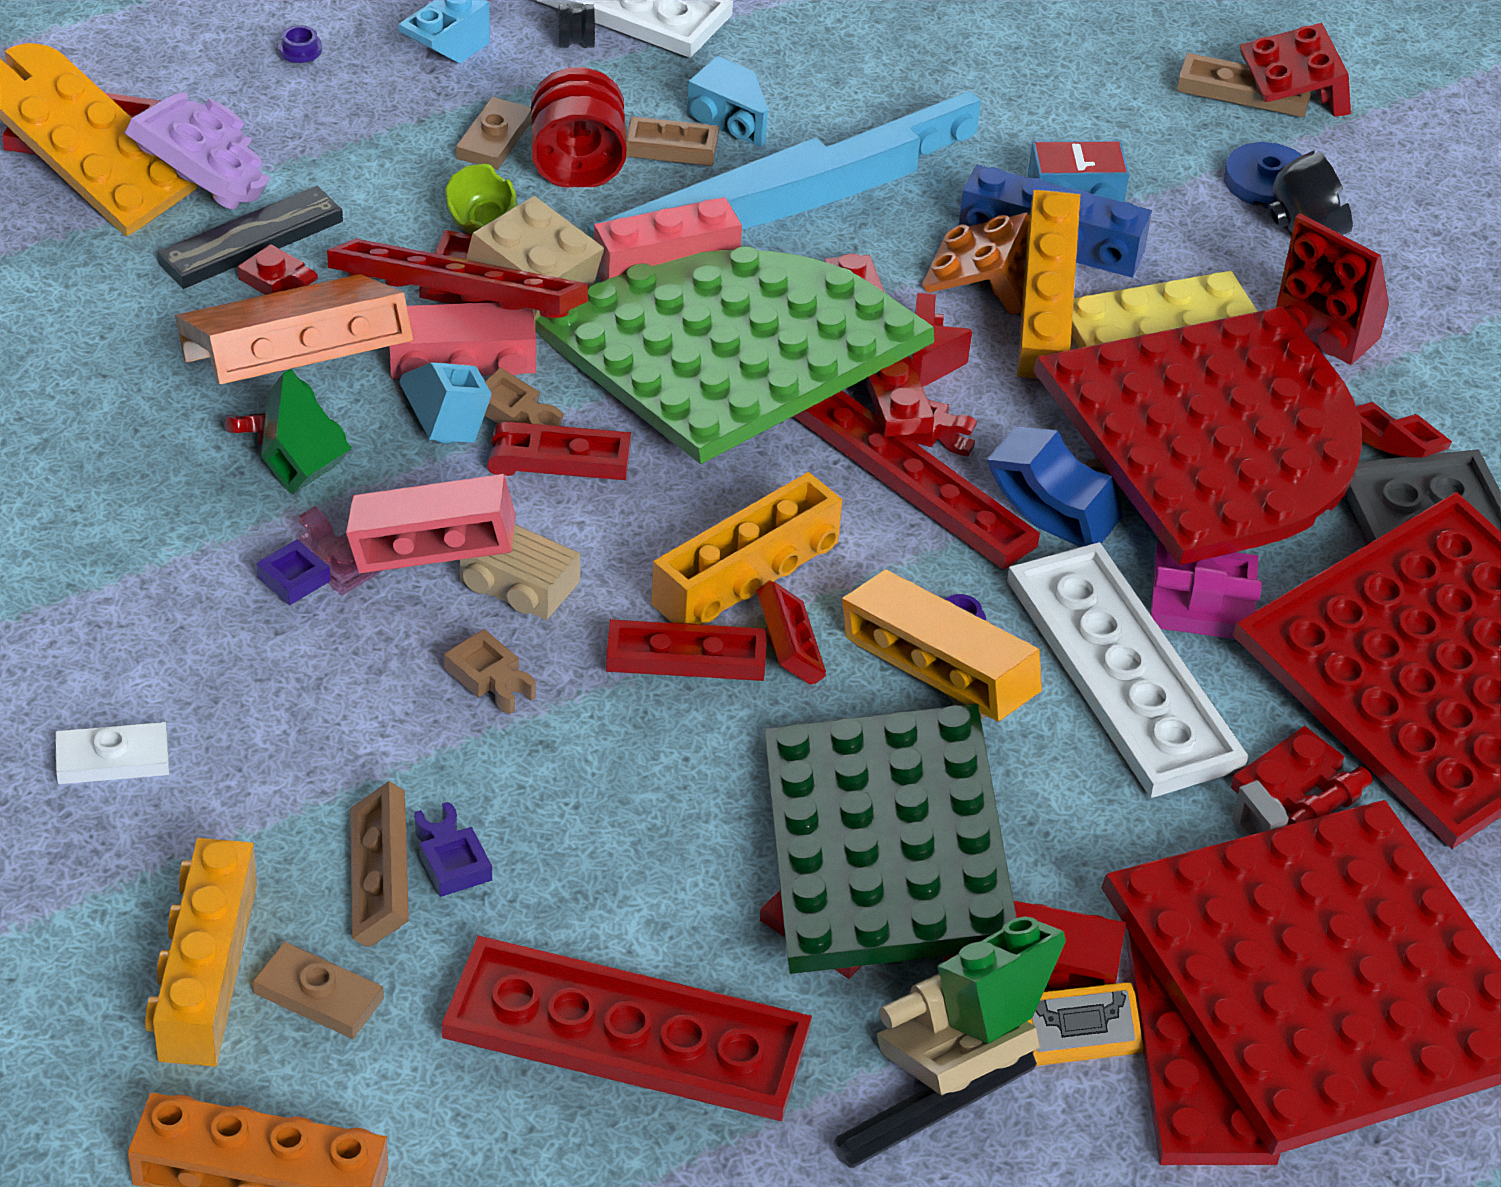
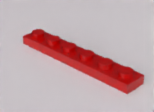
M357 238L327 250L328 268L345 271L348 277L362 274L369 278L385 279V284L389 286H420L423 288V292L428 294H444L448 292L460 294L461 299L467 302H482L486 300L500 302V307L507 310L535 309L539 310L541 316L547 318L567 316L569 310L588 302L587 283Z
M845 254L841 257L824 258V262L849 269L884 292L870 254ZM910 355L863 379L885 437L933 433L934 414Z
M840 391L793 416L1002 570L1007 569L1038 547L1040 532L905 435L885 437L877 415L844 391Z

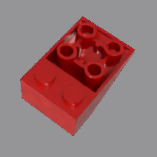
M1299 213L1294 221L1276 308L1283 306L1317 348L1330 356H1334L1352 365L1382 335L1389 300L1381 255Z

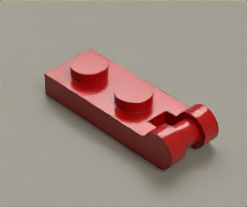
M501 422L494 427L492 436L494 448L490 450L487 466L494 475L504 474L505 476H511L516 471L626 481L631 449V432Z

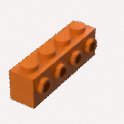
M150 1092L128 1149L132 1185L141 1187H383L389 1170L387 1136L374 1134L363 1128L345 1129L315 1123L304 1117L295 1116L287 1118L256 1112L246 1106L236 1105L228 1107L197 1101L187 1095L169 1096Z

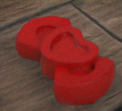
M266 413L243 416L227 414L224 419L225 431L228 433L258 432V445H262Z

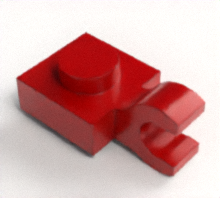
M272 244L237 266L239 280L264 295L308 286L318 279V274L311 268L306 267L304 262Z
M928 399L934 414L933 433L905 436L916 444L933 447L938 439L943 442L950 452L969 456L975 446V440L964 438L959 433L971 436L977 425V420L968 415L949 414V404Z

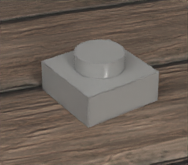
M1258 780L1240 787L1232 822L1244 837L1287 826L1289 817L1283 805L1278 799L1272 798Z

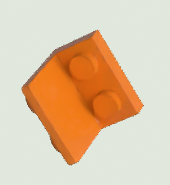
M1023 213L1011 217L1001 215L986 223L969 227L967 225H959L949 230L945 234L922 283L924 290L931 293L989 279L993 294L1001 300L1007 313L1013 315L1021 313L1028 214Z

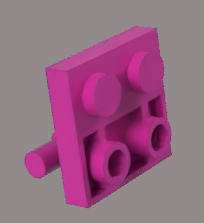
M1157 542L1150 615L1160 629L1235 639L1232 635L1236 623L1255 612L1256 601L1260 599L1262 581L1257 580L1259 555L1235 552L1179 566L1162 542Z

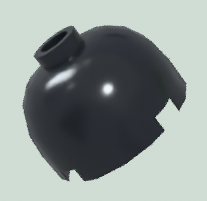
M1315 150L1292 160L1276 175L1272 190L1274 202L1269 204L1268 208L1278 229L1286 227L1291 235L1295 217L1299 213L1341 235L1352 231L1353 220L1349 203L1340 206L1337 192L1343 189L1342 184L1332 165L1321 152L1315 153Z

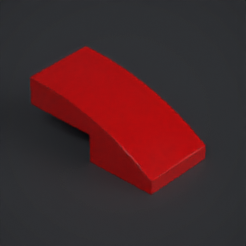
M1374 402L1356 406L1362 428V442L1379 450L1405 457L1423 458L1448 450L1453 442L1418 414L1396 420Z

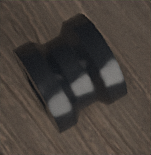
M559 4L560 48H569L572 43H581L585 48H594V4H585L582 8H571L568 4Z

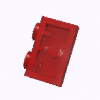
M1322 22L1310 26H1302L1298 29L1269 37H1261L1240 45V53L1264 102H1271L1315 90L1321 104L1327 102L1334 117L1351 114L1349 73Z

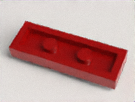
M610 619L606 672L764 681L767 628Z

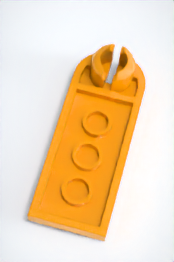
M37 43L19 44L5 50V62L0 58V120L119 232L126 237L197 189V183L181 178L176 173L174 167L158 156L150 155L141 150L137 142L125 134L132 118L61 52L50 46Z

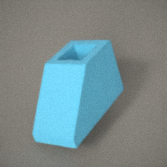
M434 0L399 23V32L458 63H462L490 43L489 2L486 0Z
M716 56L688 81L687 115L701 123L717 125L720 130L732 134L738 139L762 147L766 143L768 107L755 71Z
M431 362L402 374L399 383L429 440H436L447 444L454 441L475 442L492 396L476 366Z

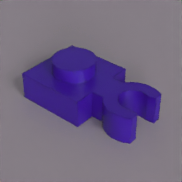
M442 803L443 821L440 823L427 821L421 810L415 812V834L421 841L419 843L420 859L440 897L493 881L492 864L472 826L457 831V812L451 803Z

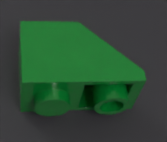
M289 369L281 375L268 392L261 457L287 491L293 495L337 466L352 447L346 441V435L341 426L334 420H330L317 403L312 388L305 381L300 380L292 369Z
M1031 917L1015 918L1008 921L1000 931L980 942L966 945L960 950L958 955L938 965L950 1027L989 1044L1032 1019L1066 942L1064 931Z

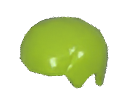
M489 164L463 167L451 176L445 187L446 204L449 214L456 226L468 234H473L483 226L518 206L516 191L513 189L511 180H505L499 176Z

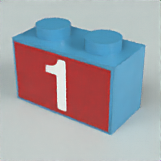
M1121 140L1032 141L1028 178L1041 179L1047 183L1074 190H1083L1093 195L1125 202L1129 171Z

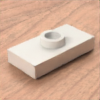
M166 722L56 731V774L58 784L169 775Z

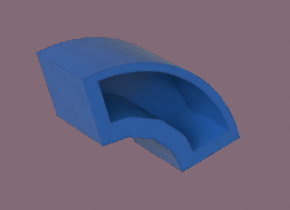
M1015 426L987 459L990 471L997 485L1020 514L1037 528L1078 547L1098 542L1102 544L1123 518L1113 477L1096 472L1078 461L1066 448L1058 430Z

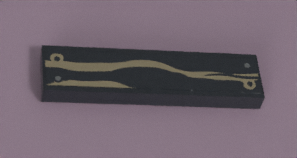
M317 185L158 251V262L182 289H185L239 266L270 244L280 249L343 222V211Z

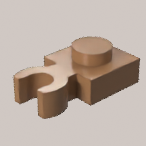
M501 367L485 381L492 393L485 416L497 424L501 422H517L561 426L564 414L558 408L549 404L537 403L540 392Z
M485 629L444 653V669L478 698L488 691L494 693L497 707L505 713L511 714L515 711V696L512 692L522 693L529 700L536 698V682L530 674L520 671L519 658Z

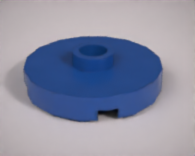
M1256 142L1245 144L1233 150L1227 158L1224 182L1230 192L1243 202L1254 205V201L1266 203L1265 208H1268V205L1274 202L1272 190L1276 175L1286 164L1302 156V154L1295 149L1278 143Z

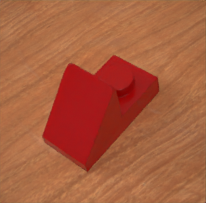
M917 293L915 314L934 327V343L911 354V359L922 387L966 365L969 359L972 331L969 328L943 326L944 314H935L936 294Z

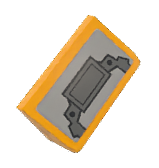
M1129 982L1044 992L1033 1018L1027 1021L1036 1027L1040 1048L1034 1050L1033 1054L1037 1062L1036 1066L1143 1053L1136 996L1133 986Z

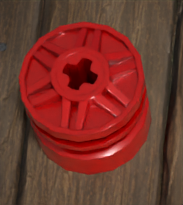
M568 67L551 73L538 83L531 96L532 160L539 174L552 184L560 187H597L606 184L618 175L626 161L627 142L624 97L617 83L605 73L588 67Z

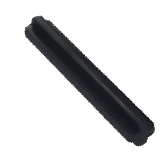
M1034 1051L1020 1057L1015 1064L1009 1067L997 1068L970 1081V1084L960 1091L940 1095L930 1087L925 1088L838 1135L833 1143L837 1151V1157L849 1168H855L1031 1072L1037 1065L1033 1055Z

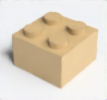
M533 196L472 234L466 260L587 283V289L594 285L604 247L536 196ZM533 309L535 323V320L541 315L539 310Z

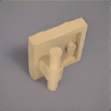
M939 974L912 986L910 994L879 1009L881 1020L887 1027V1029L877 1033L881 1054L940 1095L960 1091L966 1088L970 1081L997 1068L1009 1067L1015 1064L1020 1057L1040 1048L1037 1029L1027 1021L989 1044L951 1028Z

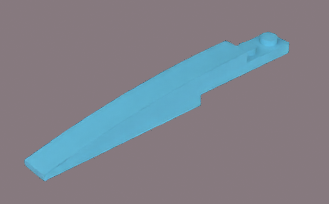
M968 91L828 147L815 137L597 223L726 197L741 222L742 230L807 211L916 172L919 156L929 155L936 149L959 140L964 141L976 134L981 99L971 91ZM594 224L588 226V236L593 240Z

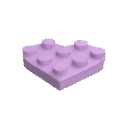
M182 92L171 95L131 119L125 134L135 140L141 150L150 155L158 156L174 167L176 173L181 178L197 183L213 193L215 201L223 207L236 209L240 202L249 203L258 200L270 180V175H263L259 169L262 163L261 158L248 148L252 139L251 137H245L241 132L244 122L230 109L212 99H208L206 104L202 105L194 101H187L188 93Z

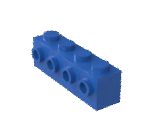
M976 164L963 189L959 225H967L969 227L986 223L1001 215L1011 217L1027 213L1029 216L1034 190L1081 194L1076 263L1131 278L1134 277L1145 252L1152 210L1135 206L1129 202H1119L1093 195L1087 191L1074 190L1047 183L1041 179H1032L1005 172L996 167Z

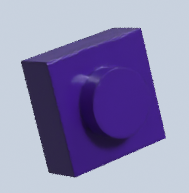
M298 539L256 563L257 578L289 606L331 581L330 567Z

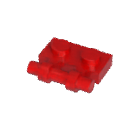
M1303 726L1233 776L1230 788L1238 794L1241 786L1258 780L1271 797L1278 799L1284 809L1291 814L1287 825L1329 815L1340 806L1345 808L1351 806L1361 798L1362 790L1372 783V776L1362 766L1355 768L1350 773H1338L1337 771L1342 769L1345 756L1308 727ZM1315 787H1318L1323 791L1318 796L1305 795Z

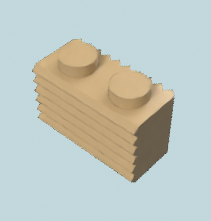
M515 524L512 552L461 559L460 581L476 593H487L488 595L495 596L497 599L504 600L520 613H531L539 616L541 619L548 620L580 583L581 553Z

